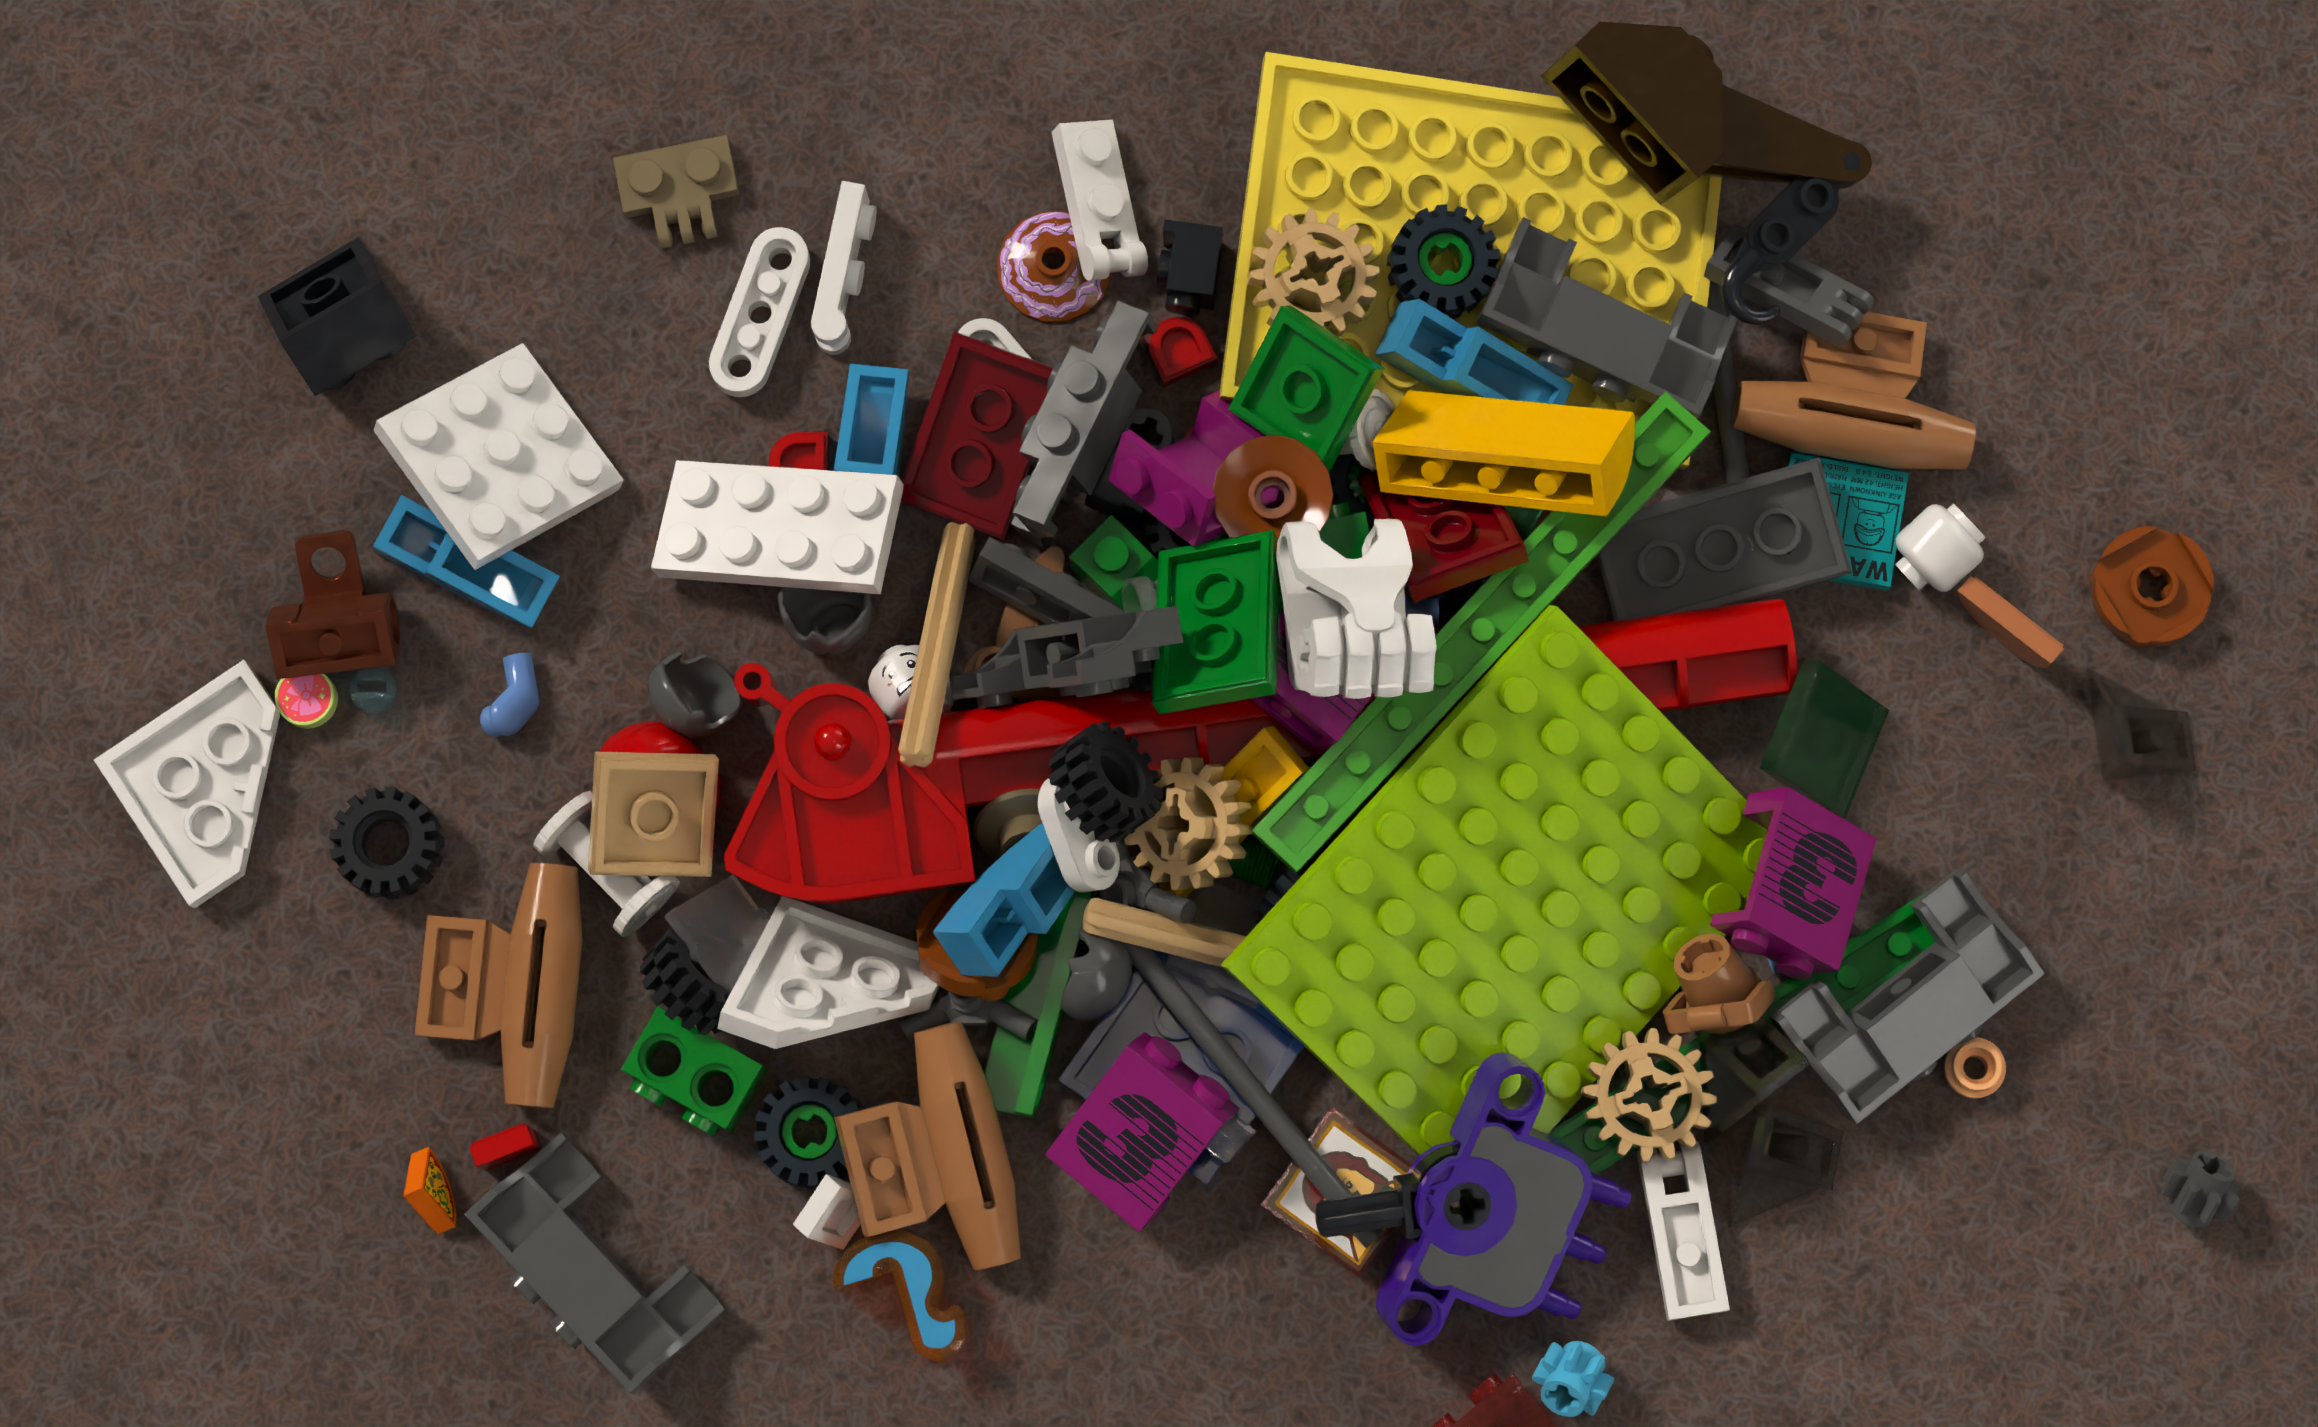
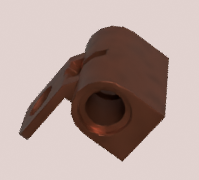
M343 530L303 535L297 538L295 552L305 596L303 603L273 606L265 623L276 679L395 665L401 643L396 601L391 592L366 595L354 534ZM323 547H332L344 556L346 567L342 573L333 577L321 575L312 565L313 553Z

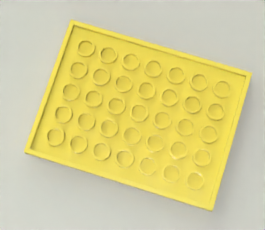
M1266 52L1263 57L1219 399L1233 400L1270 328L1267 321L1273 311L1269 305L1255 308L1252 303L1255 296L1262 290V287L1247 284V277L1250 271L1262 267L1253 263L1250 258L1255 247L1269 249L1262 240L1264 231L1270 227L1282 234L1281 221L1289 213L1299 225L1303 224L1304 216L1308 209H1314L1318 223L1324 224L1329 216L1335 212L1339 214L1337 228L1345 232L1354 224L1360 228L1354 239L1357 246L1372 243L1374 250L1364 263L1365 265L1379 267V275L1376 280L1365 283V285L1377 291L1376 296L1371 304L1357 302L1364 310L1365 315L1358 324L1344 317L1346 330L1339 338L1384 367L1374 389L1386 393L1396 408L1408 390L1443 393L1374 355L1400 303L1395 296L1398 288L1396 284L1390 286L1387 277L1391 271V266H1387V257L1392 249L1391 245L1402 226L1409 218L1412 220L1417 212L1425 208L1431 212L1434 211L1437 205L1447 204V211L1454 212L1457 206L1468 209L1465 216L1471 220L1478 215L1485 221L1481 226L1484 232L1487 233L1492 230L1496 237L1492 244L1494 250L1499 249L1500 260L1496 264V269H1499L1519 222L1523 217L1531 220L1530 225L1566 242L1568 239L1577 242L1561 280L1564 276H1567L1669 324L1677 303L1684 293L1693 296L1692 301L1705 307L1708 305L1710 280L1704 277L1707 262L1714 252L1722 177L1700 176L1693 183L1660 205L1560 97ZM1315 240V242L1319 245L1328 247L1333 250L1336 249L1334 246L1326 242ZM1446 248L1440 255L1431 251L1428 254V263L1430 268L1438 275H1442L1447 269L1457 273L1459 266L1458 258L1453 255L1452 251L1449 252ZM1286 249L1276 258L1274 268L1275 279L1290 268L1286 259ZM1307 265L1300 279L1303 278L1305 281L1314 278L1320 286L1327 272L1312 273ZM1351 273L1346 274L1344 279L1339 280L1337 283L1341 293L1339 298L1341 303L1349 296L1352 284ZM1490 290L1477 307L1469 313L1467 310L1464 311L1459 318L1454 319L1467 328L1479 326L1537 362L1539 359L1526 353L1528 346L1476 322ZM1294 301L1290 303L1301 310L1312 312L1310 307ZM1573 374L1568 378H1564L1574 384L1564 405L1634 412L1635 423L1653 405L1640 398L1634 403L1627 399L1623 403L1613 402L1593 392L1591 389L1592 383ZM1690 456L1678 469H1686L1689 466Z

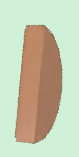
M1970 576L1957 590L1961 603L1971 617L1999 643L2020 659L2036 667L2048 668L2065 649L2062 643L1976 576L1975 578Z

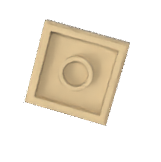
M595 752L588 861L590 874L711 877L719 759L716 754Z

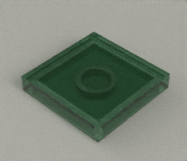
M1804 658L1759 769L1786 787H1790L1832 813L1846 819L1889 709L1821 661Z

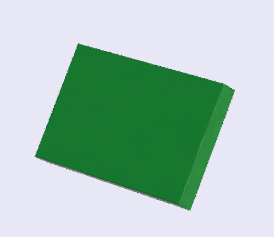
M1274 530L1206 542L1195 547L1190 545L1159 551L1156 609L1172 606L1178 607L1183 643L1159 646L1160 659L1154 660L1152 704L1159 714L1276 694L1279 574L1276 552L1279 538Z

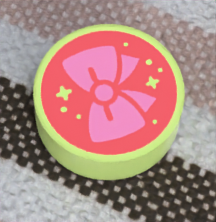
M325 674L280 679L276 687L275 704L279 713L292 725L304 729L316 728L326 723L333 716L338 704V693L334 683Z

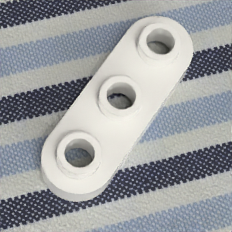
M783 227L771 228L761 233L754 240L709 358L710 373L718 388L730 396L747 397L757 393L766 384L809 272L810 255L806 243L798 233L791 229ZM780 253L788 254L792 258L791 264L784 270L774 269L771 267V260L775 255ZM761 306L769 308L772 313L768 321L759 324L750 319L751 313L755 308ZM738 360L750 362V372L743 377L733 376L730 373V369L734 362Z

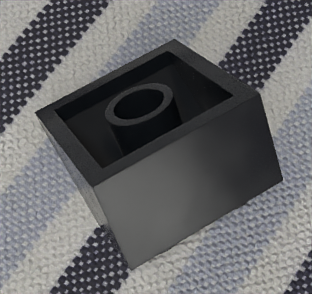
M359 237L258 296L279 342L314 396L327 389L334 390L346 385L353 379L357 371L376 360H385L397 355L403 350L408 341L417 337L406 315Z

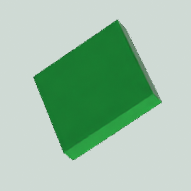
M1281 306L1228 410L1266 436L1278 435L1297 439L1315 451L1327 470L1330 471L1377 384L1384 367L1293 306Z

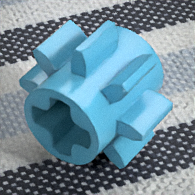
M1572 1341L1563 1348L1555 1342L1551 1343L1544 1358L1538 1364L1532 1380L1543 1385L1541 1388V1400L1551 1411L1561 1416L1574 1417L1583 1410L1591 1416L1595 1415L1601 1401L1605 1400L1614 1382V1377L1603 1373L1605 1357L1595 1347L1585 1342Z

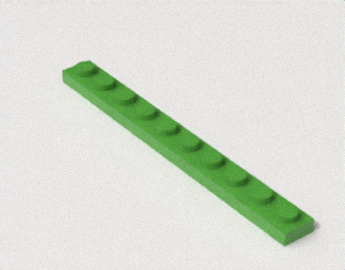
M1665 391L1635 423L1634 450L1629 475L1621 495L1608 516L1552 511L1523 542L1529 561L1493 574L1435 635L1437 649L1435 653L1433 691L1409 693L1403 689V693L1400 696L1389 698L1377 697L1349 726L1339 741L1316 761L1252 829V834L1297 875L1504 655L1546 607L1565 590L1703 443L1711 431Z

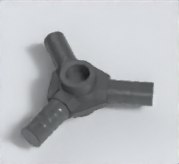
M1125 837L1116 841L1120 857L1119 873L1115 882L1110 887L1100 890L1101 899L1156 912L1184 924L1189 923L1195 915V902L1161 889L1159 883H1154L1150 880L1152 872L1150 868L1144 866L1136 867L1133 863L1136 856H1131L1129 847L1124 842Z
M942 987L937 994L938 1001L934 1002L929 1010L914 1013L912 1016L899 1022L910 1043L914 1042L915 1032L961 1021L963 1026H985L993 1022L1028 1042L1034 1037L1038 1024L1036 1018L1004 1001L1006 996L997 1001L988 1002L981 1000L977 996L971 997L955 994Z

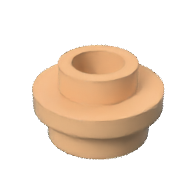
M1974 1037L1968 1042L1955 1045L1948 1051L1944 1061V1074L1950 1087L1958 1094L1973 1099L1983 1098L1994 1093L2003 1083L2006 1075V1062L2002 1052L1994 1043L1984 1038ZM1975 1057L1983 1062L1985 1073L1981 1079H1971L1965 1074L1963 1066L1967 1058Z

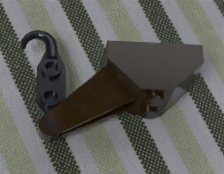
M1599 22L1557 59L1541 77L1660 205L1693 183L1700 176L1788 183L1747 226L1736 258L1729 264L1722 276L1720 290L1726 308L1732 316L1743 323L1759 325L1772 321L1780 314V307L1772 305L1765 310L1750 308L1742 297L1741 289L1743 284L1752 274L1789 260L1834 216L1839 204V189L1852 187L1869 174L1872 166L1869 151L1858 142L1833 134L1723 85L1722 70L1713 62L1714 57L1709 47L1696 36L1688 35L1682 27Z

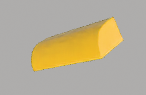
M1408 390L1372 441L1380 492L1608 516L1621 495L1629 475L1634 450L1635 418L1634 412Z

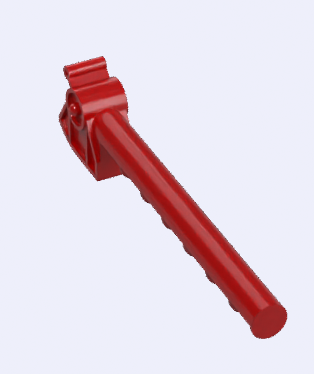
M1782 598L1577 626L1660 712L1778 695H1792L1797 690L1798 669L1795 640L1789 612ZM747 663L742 665L734 676V686L737 692L749 704L756 707H763L769 704L781 715L777 721L774 733V752L724 854L725 869L768 892L812 903L853 902L968 886V884L976 881V872L967 807L986 805L988 802L995 800L996 797L1014 790L1040 789L1042 784L1049 778V775L1054 772V770L1048 767L1050 759L1054 757L1053 752L1095 722L1097 725L1101 722H1109L1111 729L1115 726L1123 728L1125 730V740L1133 736L1140 743L1136 750L1141 755L1147 752L1152 759L1147 764L1149 770L1161 771V761L1180 759L1182 762L1186 757L1203 758L1204 766L1206 764H1221L1225 767L1264 727L1274 726L1303 761L1319 759L1326 751L1320 755L1317 754L1251 699L1159 714L1152 704V690L1144 692L1139 691V689L1135 690L1134 687L1116 689L1109 693L1083 697L1070 695L942 713L932 762L924 768L916 765L908 767L900 761L901 754L898 750L904 718L887 721L877 703L861 690L845 684L826 683L810 687L790 701L777 691L775 679L764 666L758 663ZM1374 694L1363 707V709L1360 711V713L1357 715V717L1354 719V721L1377 698L1376 696H1374ZM1453 709L1443 718V720L1453 711ZM1442 721L1428 734V736L1419 745H1422V743L1432 734V732L1442 723Z

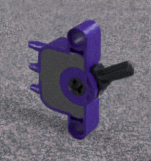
M1505 1052L1492 1054L1482 1062L1451 1127L1450 1135L1454 1141L1434 1145L1417 1157L1407 1174L1393 1176L1394 1190L1323 1200L1316 1204L1315 1221L1320 1236L1327 1238L1398 1227V1230L1403 1234L1379 1288L1375 1303L1377 1313L1395 1337L1405 1344L1418 1346L1427 1344L1436 1338L1444 1325L1455 1298L1495 1314L1508 1317L1526 1315L1535 1308H1538L1556 1316L1562 1315L1570 1319L1577 1318L1581 1311L1580 1302L1569 1298L1566 1293L1553 1289L1550 1286L1565 1254L1596 1264L1601 1263L1606 1256V1249L1603 1245L1593 1242L1590 1237L1575 1232L1590 1198L1619 1208H1625L1630 1203L1631 1193L1629 1190L1618 1186L1614 1181L1592 1173L1585 1161L1565 1143L1556 1137L1532 1128L1543 1104L1545 1096L1544 1082L1537 1072L1514 1054ZM1520 1074L1521 1084L1517 1092L1511 1097L1499 1098L1498 1092L1503 1080L1510 1075ZM1466 1189L1469 1194L1460 1197V1190ZM1459 1200V1207L1453 1208L1450 1203ZM1415 1299L1421 1300V1308L1415 1317L1406 1321L1398 1320L1399 1310L1405 1303Z

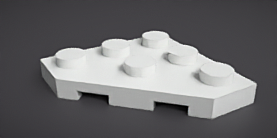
M242 660L94 759L188 905L194 909L245 875L279 723L280 713L274 700L250 664L245 660Z
M782 896L720 1012L717 1029L773 1049H778L929 1010L940 986L921 971L917 942Z

